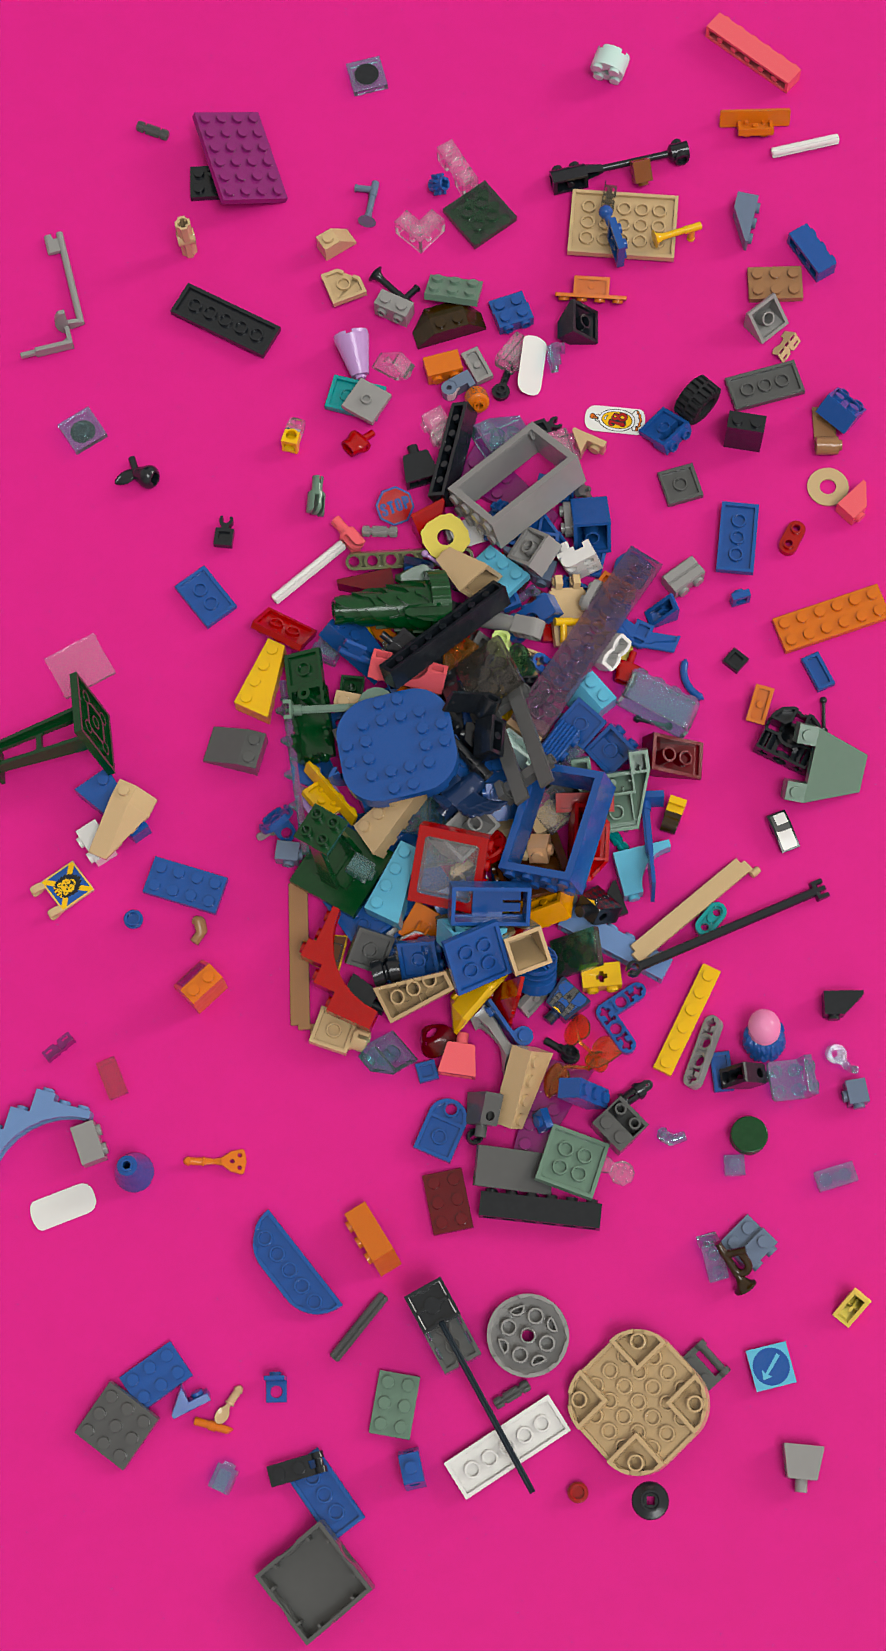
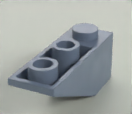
M738 191L733 219L743 250L746 251L747 245L752 243L753 233L750 232L751 229H755L757 218H754L755 213L759 214L761 203H758L759 195Z

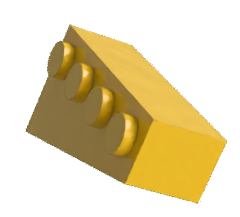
M269 638L267 639L234 701L236 710L269 725L285 664L284 655H287L285 645Z

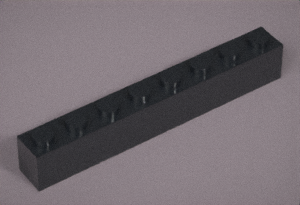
M495 580L491 581L380 664L379 667L385 683L396 690L503 611L511 604L506 587Z

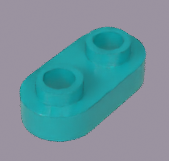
M714 902L708 906L695 924V931L699 936L716 929L721 924L727 914L725 905L720 902ZM713 911H719L720 915L715 916ZM706 925L708 930H702L701 926Z

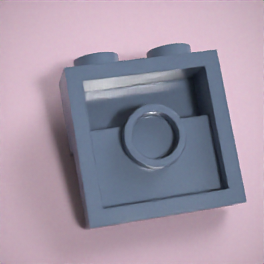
M748 1214L722 1240V1244L727 1250L745 1246L754 1271L763 1264L761 1259L765 1255L770 1257L777 1250L775 1245L778 1243ZM733 1257L744 1268L740 1257Z

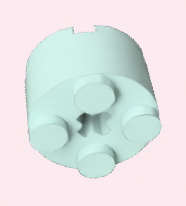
M604 44L601 48L598 46L590 66L591 71L594 73L593 77L600 81L606 79L611 84L618 85L623 80L628 67L629 55L627 53L624 55L621 53L622 49L614 45Z

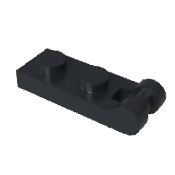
M323 1450L267 1466L271 1487L327 1472V1465H324L322 1458L324 1457ZM315 1460L316 1468L311 1469L309 1461Z

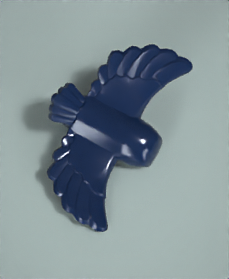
M475 772L467 774L463 778L457 774L449 782V786L440 792L441 795H433V799L439 803V807L436 810L447 820L458 811L463 816H468L469 818L481 817L484 814L490 815L507 805L508 801H495L479 795L484 789L486 782Z

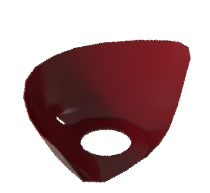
M444 1024L425 1026L421 1030L420 1035L423 1055L427 1058L442 1056L447 1042H456L457 1035L454 1033L453 1028ZM431 1029H437L433 1036H426Z

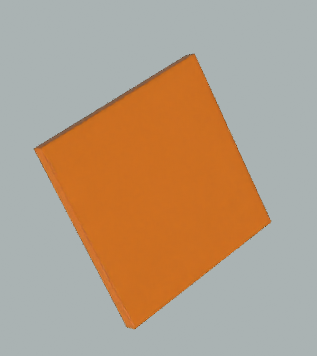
M415 902L403 923L402 930H399L398 934L405 936L416 930L424 933L425 936L427 934L436 936L437 919L446 917L423 903Z

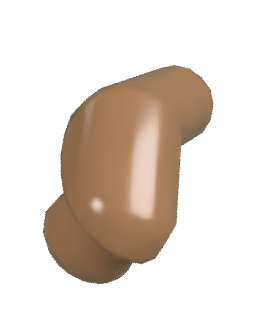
M195 916L192 919V924H194L196 932L190 941L199 945L207 934L208 929L206 920L202 916Z

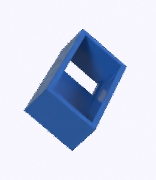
M449 881L448 921L451 926H478L495 918L499 926H530L532 887L528 882ZM456 891H472L471 914L455 913ZM521 892H523L522 913H502L520 912V902H503V900H521Z

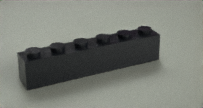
M468 401L456 402L451 405L428 497L433 503L443 498L445 500V507H454V504L449 499L448 487L462 476L477 418V412Z
M486 1188V1191H481L479 1218L599 1231L602 1204H598V1200L594 1199L591 1201L586 1199V1202H580L575 1197H566V1200L558 1199L556 1195H546V1198L538 1197L536 1193L527 1192L525 1196L518 1195L517 1191L506 1190V1193H498L497 1189Z

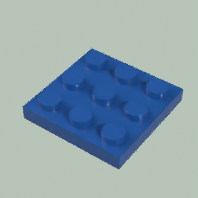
M495 918L441 941L455 992L458 996L512 973L500 927Z

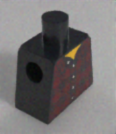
M597 885L580 895L575 907V914L579 918L584 917L592 925L616 923L623 906Z

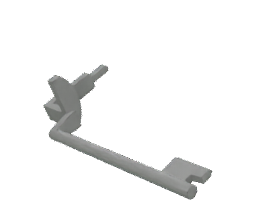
M61 231L56 233L57 238L53 239L51 234L44 236L48 255L61 253L76 319L67 320L64 310L57 311L54 316L55 326L62 333H66L67 338L60 342L35 347L34 350L21 352L22 359L74 349L70 329L85 324L63 232Z

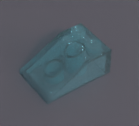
M519 415L489 418L473 425L472 439L486 458L526 427Z

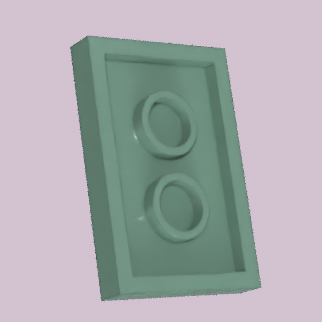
M430 274L424 299L477 307L483 288V281Z
M380 1370L369 1433L410 1440L421 1377Z

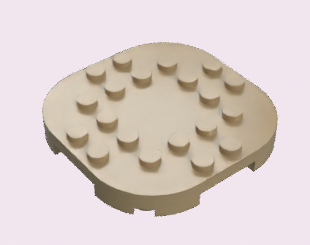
M631 1329L611 1338L610 1342L582 1370L576 1373L568 1390V1411L576 1428L581 1430L611 1467L627 1475L645 1476L665 1468L702 1431L709 1417L710 1397L706 1384L700 1375L664 1337L648 1330Z

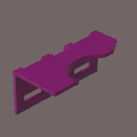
M69 1032L57 1040V1045L52 1044L42 1052L49 1063L76 1043Z

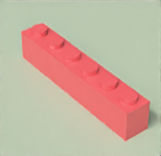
M719 12L706 26V38L783 92L787 93L799 81L801 69L796 64L791 63L782 54L777 53L769 45L761 42L755 35H751L742 26L731 21L728 16H724Z

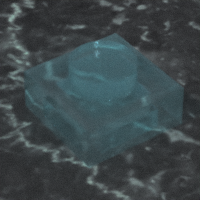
M744 1154L723 1156L725 1176H745Z

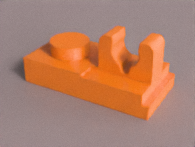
M756 684L746 721L760 725L765 724L774 688Z

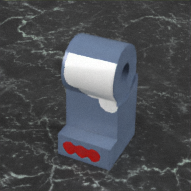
M465 370L442 384V396L446 401H453L458 395L476 386V382L469 371Z

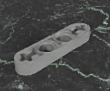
M715 1015L705 1018L684 1074V1084L692 1090H697L703 1085L723 1029V1022ZM710 1039L709 1046L703 1048L704 1041ZM700 1057H704V1062L697 1066V1060Z

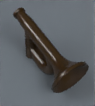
M721 1240L717 1241L714 1246L717 1247L719 1254L736 1280L735 1294L739 1296L749 1292L755 1287L757 1282L755 1279L745 1277L751 1273L753 1268L752 1262L747 1255L746 1247L727 1250ZM739 1256L744 1264V1268L739 1269L732 1257Z

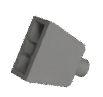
M782 1443L785 1477L795 1479L794 1492L807 1493L808 1480H818L824 1446Z

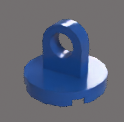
M285 804L283 809L277 807L266 815L262 820L263 825L259 824V830L265 835L274 832L280 840L292 841L296 833L294 826L289 821L293 814V809ZM286 827L290 828L289 836L283 837L281 831Z

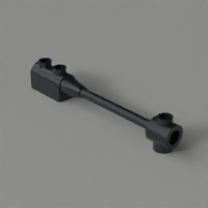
M674 139L668 145L666 151L604 165L579 164L576 161L571 162L569 167L565 168L556 165L549 171L554 195L570 192L573 189L588 188L589 179L606 171L630 166L629 161L647 157L651 162L669 158L671 162H675L679 166L685 165L690 158L687 141L681 142L680 139Z

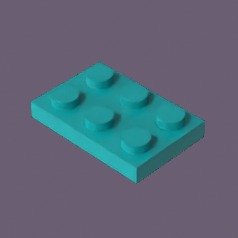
M334 375L325 403V409L355 416L342 409L341 405L359 380ZM374 384L377 387L387 391L386 386Z

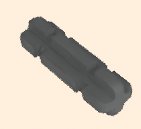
M138 121L136 125L137 131L142 133L145 131V134L157 138L160 137L162 140H168L170 135L168 130L163 128L161 130L160 127L149 123L146 125V122Z
M527 1380L520 1382L519 1386H514L504 1392L501 1397L494 1398L493 1403L497 1409L504 1407L505 1403L508 1404L520 1397L523 1392L525 1394L530 1391L531 1386Z

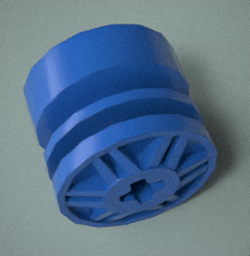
M548 947L553 963L516 976L525 977L522 993L540 997L554 990L557 981L558 956L552 948Z

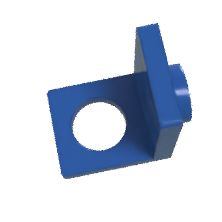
M269 1372V1376H264V1381H266V1402H287V1377L282 1375V1372ZM274 1386L282 1388L283 1393L279 1398H274L271 1395V1389Z

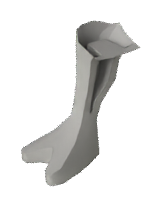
M483 1005L470 1020L475 1031L482 1029L499 1046L502 1072L505 1074L512 1044L505 1037L496 1019L493 1016L489 1017L484 1010V1007L487 1008V1006Z

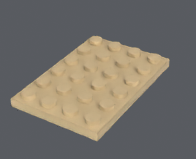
M573 189L567 255L614 258L607 239L608 228L605 219L599 216L600 207L609 205L613 209L611 218L615 217L617 223L621 224L622 238H625L627 241L628 249H625L627 254L625 259L674 262L676 236L663 240L659 243L658 248H656L652 240L651 231L664 233L676 229L679 196Z

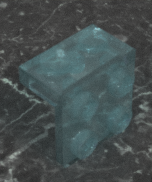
M811 1054L803 1055L793 1060L773 1061L766 1064L773 1101L807 1099L819 1094V1082L816 1079L815 1062L812 1060Z

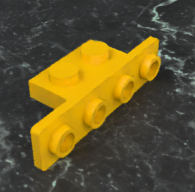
M308 761L304 772L314 783L304 789L301 795L312 807L316 803L336 815L341 813L351 826L354 825L358 817L355 808L350 806L345 801L344 796L335 790L329 779L321 774L320 769L313 765L311 761Z

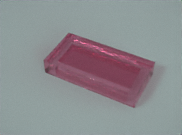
M115 1056L96 1063L110 1100L129 1093Z

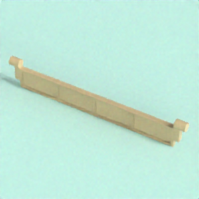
M735 858L630 945V948L634 951L631 956L638 962L646 959L748 873L752 878L756 877L761 872L760 868L757 866L752 868L745 860L740 863Z

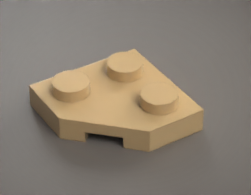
M334 269L321 274V279L334 307L367 295L364 284L357 275L346 274L340 269Z

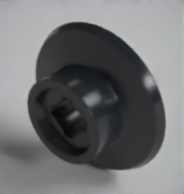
M653 1481L643 1482L635 1488L632 1494V1506L636 1514L641 1518L656 1520L666 1513L669 1506V1496L665 1488L659 1483ZM647 1496L655 1498L654 1505H647Z

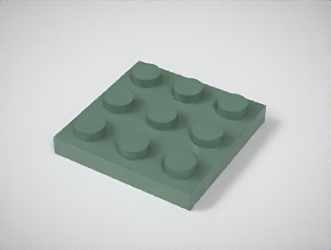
M553 1123L554 1126L550 1130L534 1180L591 1201L610 1144Z

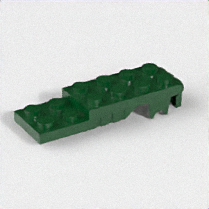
M316 647L284 655L288 696L294 705H330L328 686L325 684L321 649ZM331 712L295 716L294 721H292L295 734H291V738L293 740L292 748L297 753L298 763L304 766L308 761L318 764L320 761L328 762L329 758L336 757Z

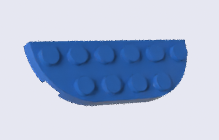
M267 1210L259 1219L253 1237L254 1254L262 1269L287 1301L302 1312L321 1315L341 1308L343 1304L272 1213Z

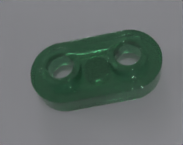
M521 643L513 644L509 648L508 656L516 674L519 676H532L535 672V664L527 647Z

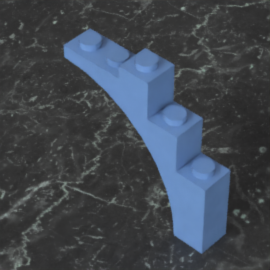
M44 1087L43 1090L36 1089L30 1111H28V1107L17 1105V1108L11 1106L4 1128L2 1129L3 1126L0 1125V1161L6 1152L31 1130L60 1120L90 1121L93 1120L94 1114L89 1111L90 1108L87 1106L78 1105L77 1108L71 1106V1103L65 1100L58 1102L59 1096L54 1093L55 1090L47 1087Z

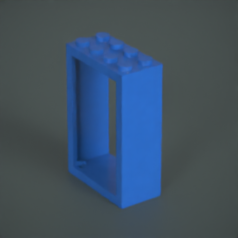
M555 764V768L551 770L554 781L550 785L590 791L565 872L521 864L546 788H540L538 780L527 787L530 798L521 803L517 808L498 868L510 881L528 882L533 889H539L540 887L553 893L562 891L570 896H575V894L582 895L616 787L605 772Z

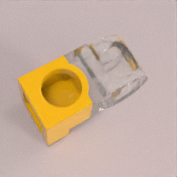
M289 418L281 439L282 451L298 454L300 441L305 430L304 419Z

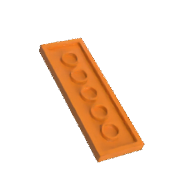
M874 584L773 618L772 624L784 653L788 654L886 621V603L878 584Z

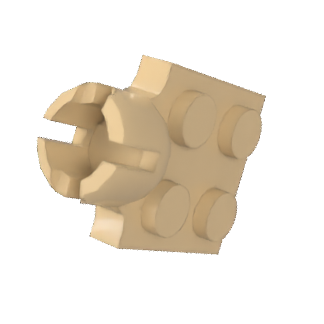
M322 1006L311 1033L309 1044L344 1056L352 1049L364 1053L368 1048L367 1044L370 1043L371 1033L327 1014V1007Z

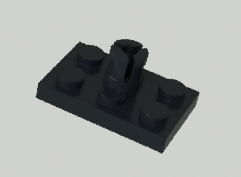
M209 166L190 167L191 201L220 200Z

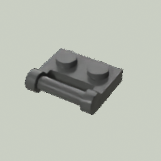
M702 1339L683 1358L700 1375L709 1391L731 1369L728 1366L725 1367L706 1346V1341ZM699 1350L719 1371L716 1376L696 1356Z

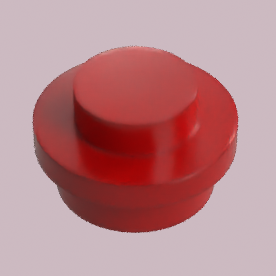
M582 1482L572 1483L568 1488L569 1499L574 1503L584 1502L588 1497L587 1486Z

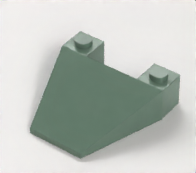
M796 722L793 741L811 745L812 750L805 781L784 778L780 796L785 800L806 803L859 793L868 755L816 725Z
M647 748L627 750L629 770L606 773L616 787L614 793V812H608L607 819L610 822V833L639 829L650 773ZM589 756L570 758L571 767L591 770ZM578 789L579 792H590L587 790Z

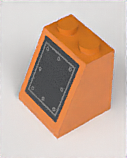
M204 960L196 964L173 986L199 1014L228 988L223 977L210 963Z

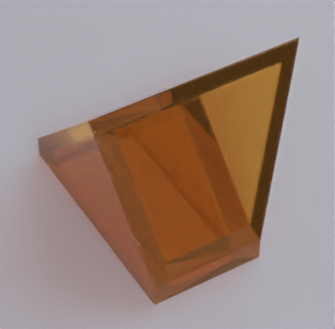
M465 638L443 655V665L449 666L448 671L472 656L479 649V645L469 638Z

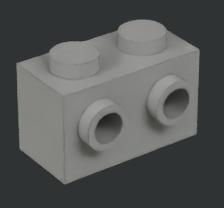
M381 289L374 302L375 314L406 328L415 314L414 302L384 289Z

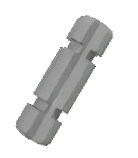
M364 525L362 526V536L387 537V535H390V537H397L398 528L396 526L387 528V526L370 527Z

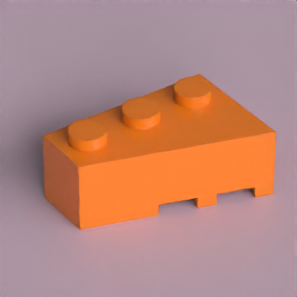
M366 1202L361 1203L344 1214L348 1220L345 1224L350 1233L354 1231L357 1235L354 1240L360 1249L364 1247L366 1253L363 1255L369 1265L372 1263L375 1265L381 1277L402 1264Z

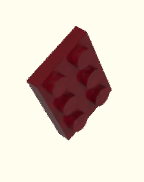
M462 1168L423 1175L434 1236L474 1228Z

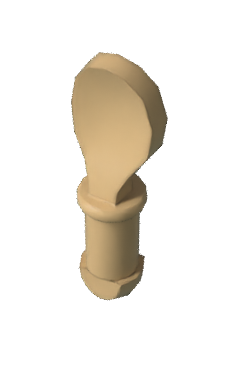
M241 1385L234 1387L229 1398L225 1400L227 1404L216 1412L214 1421L217 1424H223L228 1419L230 1407H234L238 1397L243 1393Z

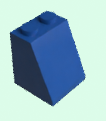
M607 496L570 499L574 549L577 550L583 547L582 542L589 539L596 553L611 552V519Z

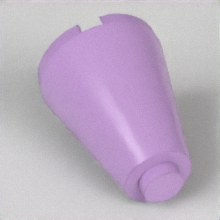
M352 328V332L346 333V331H341L334 335V343L351 378L360 380V378L366 379V376L369 375L368 330L366 328Z

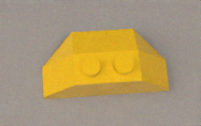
M508 975L460 996L455 991L450 997L452 1028L456 1035Z

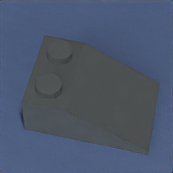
M214 726L203 762L258 776L268 744L267 735L249 729Z

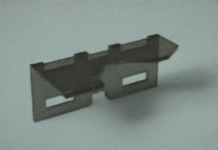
M605 181L601 206H603V203L609 206L612 204V209L614 210L615 201L613 198L616 197L617 186L607 185Z

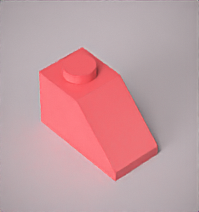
M864 480L860 482L837 504L835 511L850 525L856 521L860 522L866 515V482Z

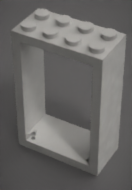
M532 421L448 487V491L450 493L449 499L456 507L454 508L456 514L459 517L463 516L471 527L475 526L482 536H487L491 544H496L502 549L585 483L586 478L578 456ZM536 453H540L556 466L494 516L490 515L476 503L479 498Z

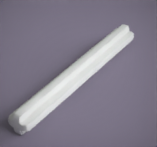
M341 540L336 542L272 594L273 601L277 604L283 601L346 549L345 544Z

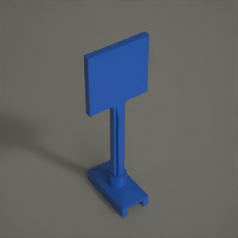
M664 790L646 791L642 809L651 902H655L656 877L650 812L651 807H664Z

